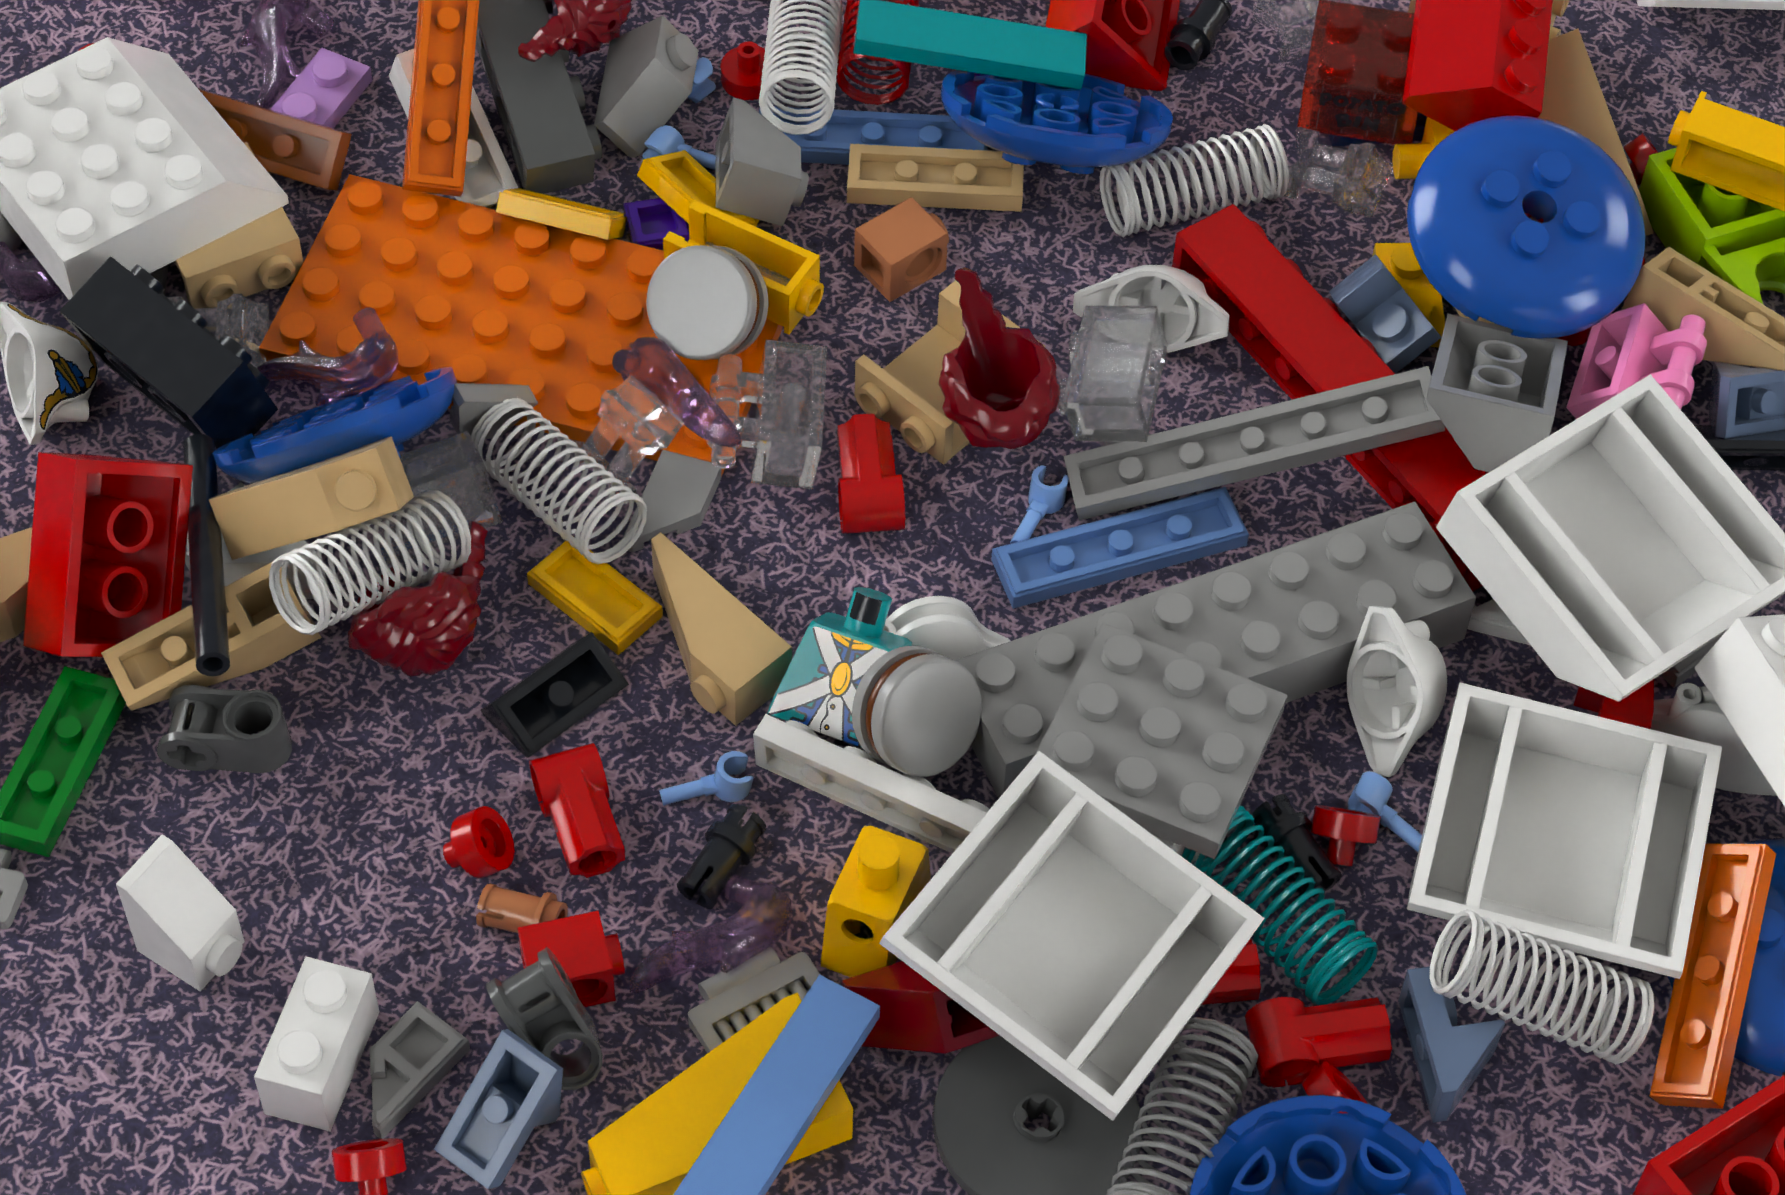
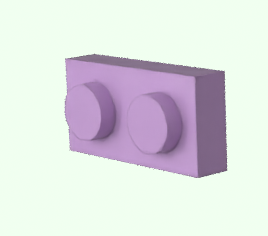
M321 48L270 110L334 128L372 82L371 67Z

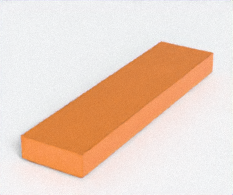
M479 0L418 1L403 190L461 197L463 193Z
M1705 844L1683 973L1680 979L1675 978L1649 1095L1658 1104L1723 1109L1776 858V853L1767 844Z

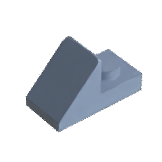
M1376 254L1329 291L1337 306L1354 324L1361 335L1373 344L1378 356L1395 374L1442 338Z
M1713 362L1709 422L1715 436L1728 439L1784 430L1785 371Z
M1429 966L1407 969L1398 1002L1432 1122L1435 1123L1446 1121L1490 1060L1496 1051L1505 1022L1504 1020H1494L1457 1026V1011L1454 998L1450 999L1433 991L1429 979Z
M509 1029L502 1030L433 1150L485 1188L499 1187L534 1127L556 1122L559 1117L563 1068Z

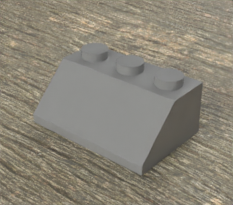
M1448 314L1426 399L1474 469L1489 473L1550 436L1568 341L1557 338L1537 339L1511 335L1512 329Z

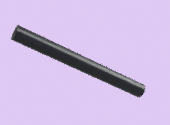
M194 434L184 441L183 453L184 464L193 465L188 539L196 668L201 674L205 676H219L229 669L230 656L221 530L209 502V499L219 495L217 465L212 454L215 451V442L208 435Z

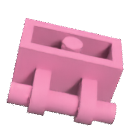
M1645 303L1611 313L1591 328L1566 408L1577 419L1651 374L1675 404L1682 409L1692 398L1695 381L1691 376L1693 368L1702 361L1707 346V340L1703 336L1706 322L1700 316L1686 315L1682 318L1679 329L1668 331Z

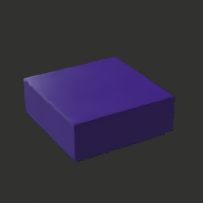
M661 198L623 203L624 216L627 218L626 225L631 243L663 250V238L669 231L684 237L685 241L688 242L689 224Z

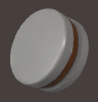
M694 245L679 249L670 254L655 270L648 286L646 298L649 322L658 339L675 354L693 360L728 358L747 349L760 335L767 319L769 307L766 283L759 269L744 254L725 246Z
M899 647L887 652L876 660L862 677L853 701V729L861 747L877 761L910 776L928 777L937 775L956 764L974 741L981 720V694L973 675L959 662L924 647Z

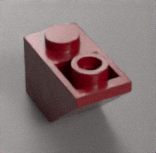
M903 961L842 980L843 987L880 1005V1018L862 1044L863 1047L946 1054L1000 1036Z

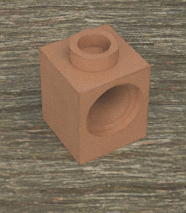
M910 197L855 228L854 266L891 302L946 270L947 244L949 243L948 231L937 215L933 213L928 214Z

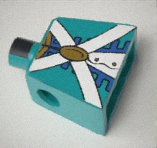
M855 587L846 617L826 612L812 620L769 705L767 714L785 721L794 720L801 722L813 731L861 747L853 729L852 707L854 696L862 677L870 666L887 652L903 646H912V641L883 630L892 598L877 590Z

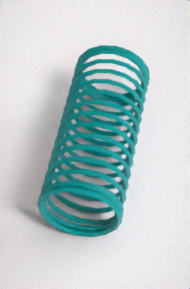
M1239 806L1229 830L1235 825L1237 826L1226 841L1222 843L1216 858L1213 859L1199 854L1196 862L1192 865L1202 872L1206 871L1205 874L1219 885H1222L1225 877L1242 865L1254 853L1259 844L1268 841V846L1264 851L1249 861L1232 882L1222 886L1232 894L1237 885L1251 876L1270 854L1278 851L1276 860L1261 870L1244 891L1235 895V897L1244 902L1249 894L1267 881L1279 865L1288 862L1287 869L1272 880L1253 902L1248 904L1255 911L1261 903L1283 885L1290 875L1296 872L1299 873L1296 881L1283 890L1269 904L1266 910L1260 913L1265 919L1253 934L1254 942L1257 946H1264V953L1267 957H1274V963L1277 967H1285L1284 974L1288 978H1295L1296 987L1298 989H1305V996L1314 1006L1329 1004L1348 992L1366 974L1376 959L1378 945L1371 937H1366L1364 930L1355 931L1356 922L1354 920H1345L1346 912L1344 909L1334 910V899H1324V889L1314 888L1315 881L1313 877L1304 878L1305 870L1303 867H1294L1295 860L1292 856L1283 857L1284 848L1282 846H1274V838L1272 836H1263V826H1253V816L1246 811L1244 806ZM1258 831L1257 838L1242 848L1228 862L1223 871L1211 876L1216 865L1233 854L1250 833ZM1185 847L1182 857L1191 863L1196 851ZM1309 883L1305 893L1293 901L1279 915L1276 921L1262 928L1269 915L1280 908L1296 892L1298 887ZM1319 893L1316 902L1303 912L1290 925L1287 931L1273 938L1281 924L1293 916L1308 898ZM1329 904L1326 913L1313 923L1298 941L1283 949L1292 934L1305 925L1319 908ZM1340 915L1336 924L1322 935L1309 951L1294 959L1301 946L1312 938L1329 919ZM1350 925L1346 935L1320 961L1304 970L1306 964L1315 953L1323 948L1339 930ZM1268 932L1265 941H1262L1259 938V935ZM1360 936V938H1358V939H1356V940L1350 942L1351 940H1353V939H1355L1356 937ZM1278 943L1275 952H1272L1269 946ZM1366 949L1359 962L1345 977L1327 991L1319 993L1327 980L1345 968L1360 951ZM1289 953L1285 962L1279 959L1280 956ZM1299 964L1296 973H1292L1290 967ZM1310 974L1306 984H1303L1300 978Z

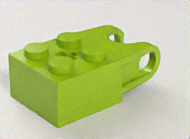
M1677 148L1649 155L1639 192L1651 227L1665 248L1671 247L1762 304L1760 291L1771 290L1785 294V211L1670 171Z

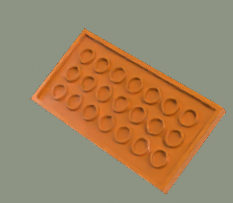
M349 174L259 346L261 361L366 388L410 376L413 381H417L418 385L427 382L424 373L444 367L453 368L457 383L529 385L538 401V404L533 408L534 411L541 413L543 418L550 420L552 426L559 428L560 432L567 435L569 439L658 461L662 450H667L721 465L722 477L783 326L766 319L765 325L757 339L747 349L732 357L710 360L684 358L664 346L655 335L647 315V290L655 270L664 260L663 250L618 239L607 240L496 213L495 209L425 192L403 190L400 186ZM453 401L448 407L449 409H451V406H453ZM524 416L515 425L519 426L527 421V416ZM536 423L535 428L540 427V423Z

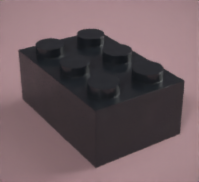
M110 256L60 310V313L100 361L192 435L205 434L211 437L215 442V450L241 436L252 433L254 437L278 410L265 391L270 381L250 363L253 360L252 356L227 334L218 339L206 329L209 324L205 318L187 302L180 299L174 304L162 294L165 290L164 287L149 272L137 264L129 271Z

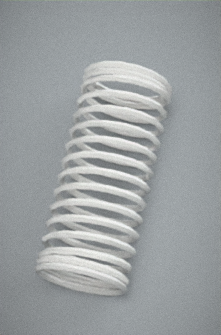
M771 0L760 86L761 91L759 94L760 111L762 116L784 133L792 135L810 134L823 128L831 119L834 110L841 18L843 14L841 0H825L830 5L821 0H787L786 2H784L785 0ZM805 1H806V2H811V3L819 4L820 6H822V7H824L825 9H827V10L829 11V13H828L827 11H825L824 9H822V8H820V7H817V6H813V5H808V4L793 5V6H789V5H791V4H793V3L805 2ZM809 9L821 13L822 15L826 16L829 20L815 13L805 11L795 13L789 12L792 10ZM806 16L818 19L819 21L826 24L828 28L817 21H812L808 19L789 20L787 22L785 21L793 17ZM796 24H808L820 28L822 31L805 26L788 28V26ZM798 31L810 32V34H803ZM796 46H801V47H809V48H814V49L805 50V49H798V48H795V47H796ZM793 54H806L814 57H801ZM796 61H801V62H807V63H812V64H804V65H802V64H798V63H794V62H796ZM792 69H803V70H808V71H811V72H806V71H802V70H792ZM785 79V80H787V81L794 82V83H798V84H812V83H814V84H816V85H814V86H809V87H798V86H794V85L788 84V83H786V82L783 81V80ZM776 83H779L780 85H782V86L785 87V88H788V89H791V90H795V91H799V92H802V91H814V90H817V89H819V88H821V90H819V91H817V92H814V93H812V94H795V93L786 91L785 89H783L782 87H780V86L777 85ZM775 89L785 96H789L796 99H811L820 95L822 96L810 102H796L784 98L779 93H777ZM774 97H776L777 99H779V100L782 101L783 103H786V104H789V105H793V106H797V107L813 106V105H816V104H818V103H820V102H822V103H821L820 105L816 106V107L811 108V109H801V110H797V109H793V108H789V107L784 106L783 104H781L780 102H778L777 100H775ZM773 104L783 111L794 114H812L816 111H821L809 117H793L782 113ZM772 112H774L783 119L791 120L794 122L813 121L817 118L820 119L807 125H794L787 122H783L781 119L773 115Z
M1263 124L1262 126L1258 125L1254 130L1247 128L1242 133L1234 131L1230 136L1222 134L1218 139L1210 137L1206 142L1198 140L1194 145L1186 143L1181 148L1173 146L1169 151L1161 149L1157 155L1150 153L1136 161L1125 163L1130 165L1129 174L1124 169L1125 164L1102 167L1100 172V192L1103 207L1112 229L1119 236L1125 237L1126 235L1130 236L1132 233L1137 234L1141 227L1149 231L1153 224L1161 228L1165 221L1172 225L1178 218L1186 222L1190 215L1198 219L1202 212L1210 216L1214 209L1220 211L1226 208V206L1232 205L1228 199L1225 176L1219 161V148L1225 156L1227 175L1235 196L1233 204L1238 206L1240 203L1247 206L1251 200L1259 203L1263 197L1268 200L1272 198L1277 199L1278 197L1282 198L1286 194L1289 184V169L1285 150L1278 134L1271 126ZM1263 133L1267 136L1276 159L1278 171L1277 191L1275 168L1269 149L1262 138ZM1252 134L1251 139L1249 140L1246 135ZM1235 137H1240L1238 144L1234 140ZM1223 140L1228 141L1226 147L1221 143ZM1243 142H1245L1249 149L1251 169L1259 190L1257 198L1252 193L1250 172L1243 154ZM1211 143H1215L1214 150L1209 146ZM1231 145H1233L1237 153L1239 172L1247 193L1245 201L1240 196L1238 176L1231 158ZM1199 146H1203L1202 154L1197 149ZM1187 149H1191L1190 157L1185 153ZM1262 149L1268 163L1271 182L1268 178L1265 165L1263 162ZM1207 151L1213 160L1217 187L1222 197L1221 207H1219L1215 200V189L1207 165ZM1174 152L1179 153L1178 159L1172 155ZM1195 154L1201 163L1204 186L1210 201L1209 210L1203 204L1202 189L1195 169ZM1162 155L1167 156L1165 163L1160 158ZM1150 158L1155 159V160H1154V163H1153V167H1152V165L1148 162V160H1149ZM1183 158L1189 167L1191 185L1198 204L1197 213L1191 207L1189 189L1182 170ZM1138 161L1142 162L1141 170L1136 165ZM1171 161L1177 171L1181 197L1186 208L1185 216L1182 215L1178 208L1175 185L1170 174ZM1158 164L1165 175L1166 188L1173 208L1172 219L1166 212L1164 194L1158 179ZM1146 167L1153 179L1156 200L1161 211L1160 222H1158L1154 215L1153 203L1146 183ZM1134 171L1141 183L1142 195L1148 212V225H1146L1141 216L1140 204L1134 187ZM1111 172L1116 179L1117 197L1125 227L1120 221L1113 201Z
M520 398L506 399L503 401L504 403L494 405L484 413L473 428L469 440V455L473 462L481 467L483 471L488 472L501 486L507 488L510 494L515 495L518 501L524 503L527 509L532 510L537 517L542 518L545 524L551 526L554 532L561 535L562 539L569 541L570 545L578 549L580 554L587 558L589 562L595 564L611 562L622 556L634 545L641 535L647 519V506L643 498L633 493L631 488L624 486L621 480L616 479L611 472L605 470L603 465L598 464L593 457L588 456L586 451L579 448L576 442L570 441L567 435L560 432L559 428L552 426L550 420L543 418L541 413L534 411L527 401ZM512 409H525V411L509 418L496 431L490 441L486 461H484L482 447L485 437L492 426ZM522 416H527V421L517 426L506 437L498 451L497 458L491 460L493 447L501 433L513 421ZM536 423H540V427L535 428ZM525 428L517 443L502 456L510 440L521 429ZM544 430H548L549 434L544 436ZM540 431L537 440L523 453L520 460L510 466L511 461L523 452L532 436ZM557 437L558 442L552 444L553 438ZM548 440L546 447L533 459L530 466L525 471L519 473L521 466L531 458L539 445ZM562 445H566V449L561 451ZM557 447L554 456L541 468L538 475L528 481L531 472L540 465L548 452ZM571 453H575V457L570 459ZM566 455L563 463L551 474L548 481L537 488L541 478L549 472L557 459ZM584 460V465L579 466V462ZM574 463L571 472L560 482L558 487L552 493L546 495L551 484L559 478L567 466ZM588 468H593V472L587 475ZM515 469L514 475L509 476L508 472ZM583 470L579 481L568 491L565 497L556 502V498L569 484L574 475ZM602 475V480L596 482L597 476ZM524 477L522 484H517V479ZM591 479L586 491L571 507L565 510V506L570 498L575 495L584 482ZM611 483V488L605 490L606 484ZM533 484L532 490L526 491V487ZM600 487L597 496L586 509L574 517L577 509L589 494ZM542 491L540 499H535V494ZM609 494L608 499L604 500L599 506H597V507L593 510V508L596 506V504H597L603 497H605V496H607V495ZM551 499L550 505L544 507V502ZM624 501H629V508L617 528L605 539L589 545V539L598 536L608 528L618 516ZM634 502H636L638 515L626 536L610 549L599 553H591L589 550L608 543L620 533L628 522L633 511ZM617 505L609 519L592 533L601 517ZM560 506L559 513L553 514V509ZM593 510V512L590 514V516H589L588 519L586 520L585 524L583 525V523H584L586 517L588 516L589 512H591V511ZM569 514L568 521L562 522V517ZM579 521L577 528L571 529V524Z
M427 490L412 498L398 511L336 531L334 534L330 533L322 539H317L311 544H305L299 549H294L274 559L269 571V587L273 601L280 615L291 627L302 634L314 635L327 628L328 625L333 626L340 620L344 621L351 615H357L363 609L368 610L374 604L379 605L387 596L399 589L400 586L416 587L420 583L424 584L442 571L447 573L452 569L462 566L467 562L471 553L469 526L461 509L450 497L438 490ZM425 499H432L440 503L455 521L461 538V554L458 560H456V542L450 526L444 516L433 505L424 501ZM422 505L429 508L439 518L445 528L451 544L452 557L450 561L445 559V548L441 535L433 521L421 510ZM401 516L407 519V528L401 523ZM421 517L435 535L440 554L433 548L425 534ZM390 521L396 524V533L390 528ZM371 524H374V529L370 528ZM379 527L385 530V539L378 533ZM401 530L405 533L414 549L418 566L410 557L405 547ZM367 532L373 534L374 545L367 538ZM390 536L402 552L406 570L399 562L393 550ZM356 537L362 540L363 550L356 544ZM336 540H340V545L335 543ZM379 541L391 559L395 575L386 564L381 553ZM417 541H418V543H419V545H420L422 551L428 556L429 561H428V559L425 557V555L421 552V550H420V548H419V546H418V544H417ZM345 542L351 546V555L344 549ZM325 545H328V550L324 549ZM333 547L339 550L340 561L333 555ZM368 547L379 563L383 579L377 573L371 561ZM313 550H317V556L312 554ZM322 553L328 556L329 567L321 560ZM357 553L368 569L372 585L362 571ZM310 558L315 560L317 571L310 564ZM346 559L356 574L360 589L352 579L347 568ZM289 562L293 563V579L297 594L309 614L318 621L317 625L311 624L304 619L291 598L286 579ZM423 563L429 567L428 572L423 570ZM334 564L337 566L342 577L344 578L348 593L345 591V589L342 587L340 583V580L335 571ZM281 565H282L281 583H282L283 591H282L281 584H280V568H281ZM298 567L306 575L308 587L314 600L319 605V615L309 605L301 589ZM411 567L418 572L417 577L412 576ZM323 570L325 571L326 575L328 576L329 580L333 585L337 599L334 597V595L331 593L328 587V584L324 578ZM400 572L407 577L405 582L400 580ZM389 577L395 582L394 587L389 585ZM377 581L384 587L383 593L377 590ZM365 586L372 592L371 598L366 596ZM354 591L361 597L360 603L354 600ZM342 596L349 602L348 608L343 606ZM330 600L338 608L337 613L331 611Z
M1468 909L1456 914L1447 923L1433 951L1429 979L1434 992L1450 999L1457 996L1458 1001L1463 1004L1471 1001L1472 1007L1477 1010L1484 1007L1486 1013L1490 1015L1498 1012L1499 1017L1505 1021L1512 1018L1513 1023L1518 1026L1526 1024L1527 1029L1531 1031L1539 1029L1540 1034L1543 1036L1553 1035L1554 1040L1558 1042L1566 1040L1567 1044L1573 1048L1580 1045L1582 1051L1586 1053L1593 1051L1595 1056L1614 1064L1627 1061L1638 1051L1652 1023L1654 993L1649 982L1634 976L1629 977L1628 974L1622 971L1616 972L1614 968L1607 965L1602 967L1601 963L1597 961H1589L1587 957L1582 955L1575 956L1574 952L1567 949L1561 950L1555 944L1548 945L1545 940L1540 938L1534 940V937L1528 933L1521 934L1519 930L1513 927L1507 929L1505 924L1500 922L1493 923L1492 919L1485 916L1480 917V914ZM1471 918V922L1461 931L1457 939L1454 941L1451 950L1447 956L1445 966L1443 969L1445 956L1447 954L1451 941L1453 940L1459 928L1468 919ZM1472 929L1470 943L1462 958L1459 970L1454 979L1448 984L1453 958L1461 942ZM1491 930V940L1482 951L1484 935ZM1505 936V945L1496 956L1498 941ZM1518 941L1519 950L1510 961L1511 946ZM1532 946L1533 955L1524 965L1525 952ZM1490 952L1484 974L1476 987L1481 967ZM1546 952V961L1538 970L1539 957ZM1504 957L1503 965L1499 973L1498 979L1491 993L1489 994L1494 974L1499 966L1500 961ZM1559 957L1560 966L1552 975L1553 961ZM1518 962L1517 970L1511 987L1509 988L1505 998L1503 999V994L1505 991L1508 978L1515 964ZM1573 963L1574 971L1566 979V967ZM1532 966L1527 987L1516 1006L1520 987ZM1586 968L1587 976L1580 984V972ZM1546 971L1539 997L1530 1011L1534 991L1540 978ZM1600 973L1601 981L1593 990L1594 977ZM1559 977L1553 1002L1543 1017L1548 995ZM1614 979L1615 986L1607 994V983ZM1573 981L1572 992L1564 1013L1562 1014L1560 1020L1557 1022V1015L1559 1012L1561 1002L1568 987ZM1470 983L1469 997L1466 998L1462 996V992ZM1587 986L1581 1012L1570 1029L1574 1008L1581 993ZM1639 987L1642 992V1008L1638 1023L1626 1046L1618 1054L1612 1055L1628 1031L1635 1003L1634 988ZM1483 990V1002L1479 1003L1475 998ZM1601 990L1594 1019L1584 1034V1025L1588 1012ZM1629 994L1627 1013L1622 1028L1614 1043L1610 1046V1034L1619 1008ZM1497 995L1496 1008L1493 1009L1489 1004ZM1510 1002V1013L1506 1014L1503 1012V1009ZM1524 1007V1012H1523V1017H1524V1018H1523V1019L1517 1018L1516 1015H1517V1014L1520 1012V1010ZM1537 1013V1024L1534 1025L1530 1023V1020ZM1551 1019V1029L1547 1030L1543 1026ZM1564 1025V1035L1561 1036L1557 1032ZM1578 1030V1032H1577V1039H1578V1040H1577V1041H1574V1040L1571 1039V1037H1572L1573 1034ZM1591 1036V1046L1585 1045L1584 1043Z

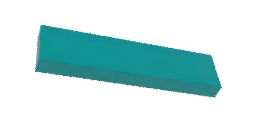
M860 0L853 53L1081 90L1085 77L1087 34L880 0Z

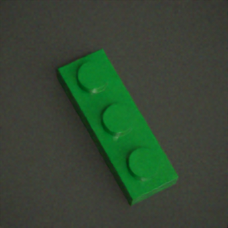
M64 666L0 791L1 845L45 857L50 856L126 704L114 679Z

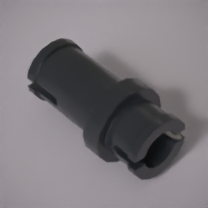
M1200 0L1188 17L1177 22L1171 30L1170 41L1164 50L1166 59L1171 65L1180 70L1194 69L1198 61L1207 58L1215 47V36L1232 14V7L1229 1Z
M1286 794L1272 797V801L1276 806L1273 809L1268 801H1265L1252 813L1254 825H1262L1264 828L1263 836H1272L1274 838V846H1282L1284 848L1283 857H1293L1295 860L1294 867H1303L1305 870L1304 878L1313 877L1315 881L1314 888L1321 885L1324 891H1327L1336 885L1342 877L1341 872L1338 868L1334 867L1310 833L1312 823L1304 812L1296 813ZM1268 841L1262 842L1265 849L1268 846ZM1275 851L1270 855H1278V851ZM1285 862V863H1283V864H1284V865L1286 866V868H1287L1289 863H1288V862ZM1298 872L1292 874L1295 881L1298 878ZM1309 883L1300 886L1302 894L1307 890ZM1317 893V894L1311 896V897L1308 898V899H1312V898L1316 897L1317 895H1319V893Z
M732 804L728 808L722 822L716 821L711 824L705 833L707 844L685 876L677 883L678 890L685 898L691 900L703 881L707 880L700 889L699 893L701 896L696 904L706 909H712L716 905L718 897L739 866L748 865L757 853L754 844L767 828L765 822L755 812L752 813L746 824L742 826L744 822L742 818L748 808L739 804Z

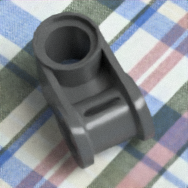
M183 685L175 688L171 693L169 709L173 715L168 734L163 735L159 740L157 755L167 765L176 769L192 771L214 769L266 773L280 768L288 761L292 752V739L282 707L277 698L271 693L258 689L247 691L210 689L198 685Z
M546 947L538 952V961L508 979L500 981L494 978L486 983V989L491 1001L507 1028L563 1068L562 1090H577L585 1087L598 1076L602 1068L603 1055L592 1017L578 998L562 965L549 948ZM567 1039H577L584 1042L582 1047L576 1052L568 1055L552 1052L559 1042Z

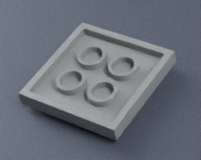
M1102 623L1035 755L1038 751L1042 752L1149 833L1215 859L1284 711L1288 695Z

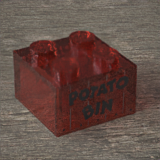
M1319 0L1297 129L1388 144H1412L1418 111L1402 104L1414 13Z

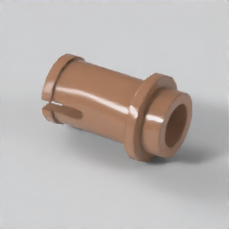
M489 883L483 888L477 905V909L487 910L486 914L479 912L476 915V922L480 927H492L518 934V927L567 917L568 906L564 902L557 901V896L552 892H546L542 897L500 888L495 884Z

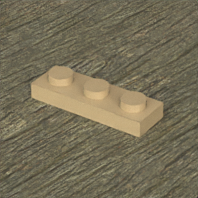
M850 144L847 203L898 205L912 197L921 207L1022 212L1024 165L1004 160L1002 158L1003 152Z

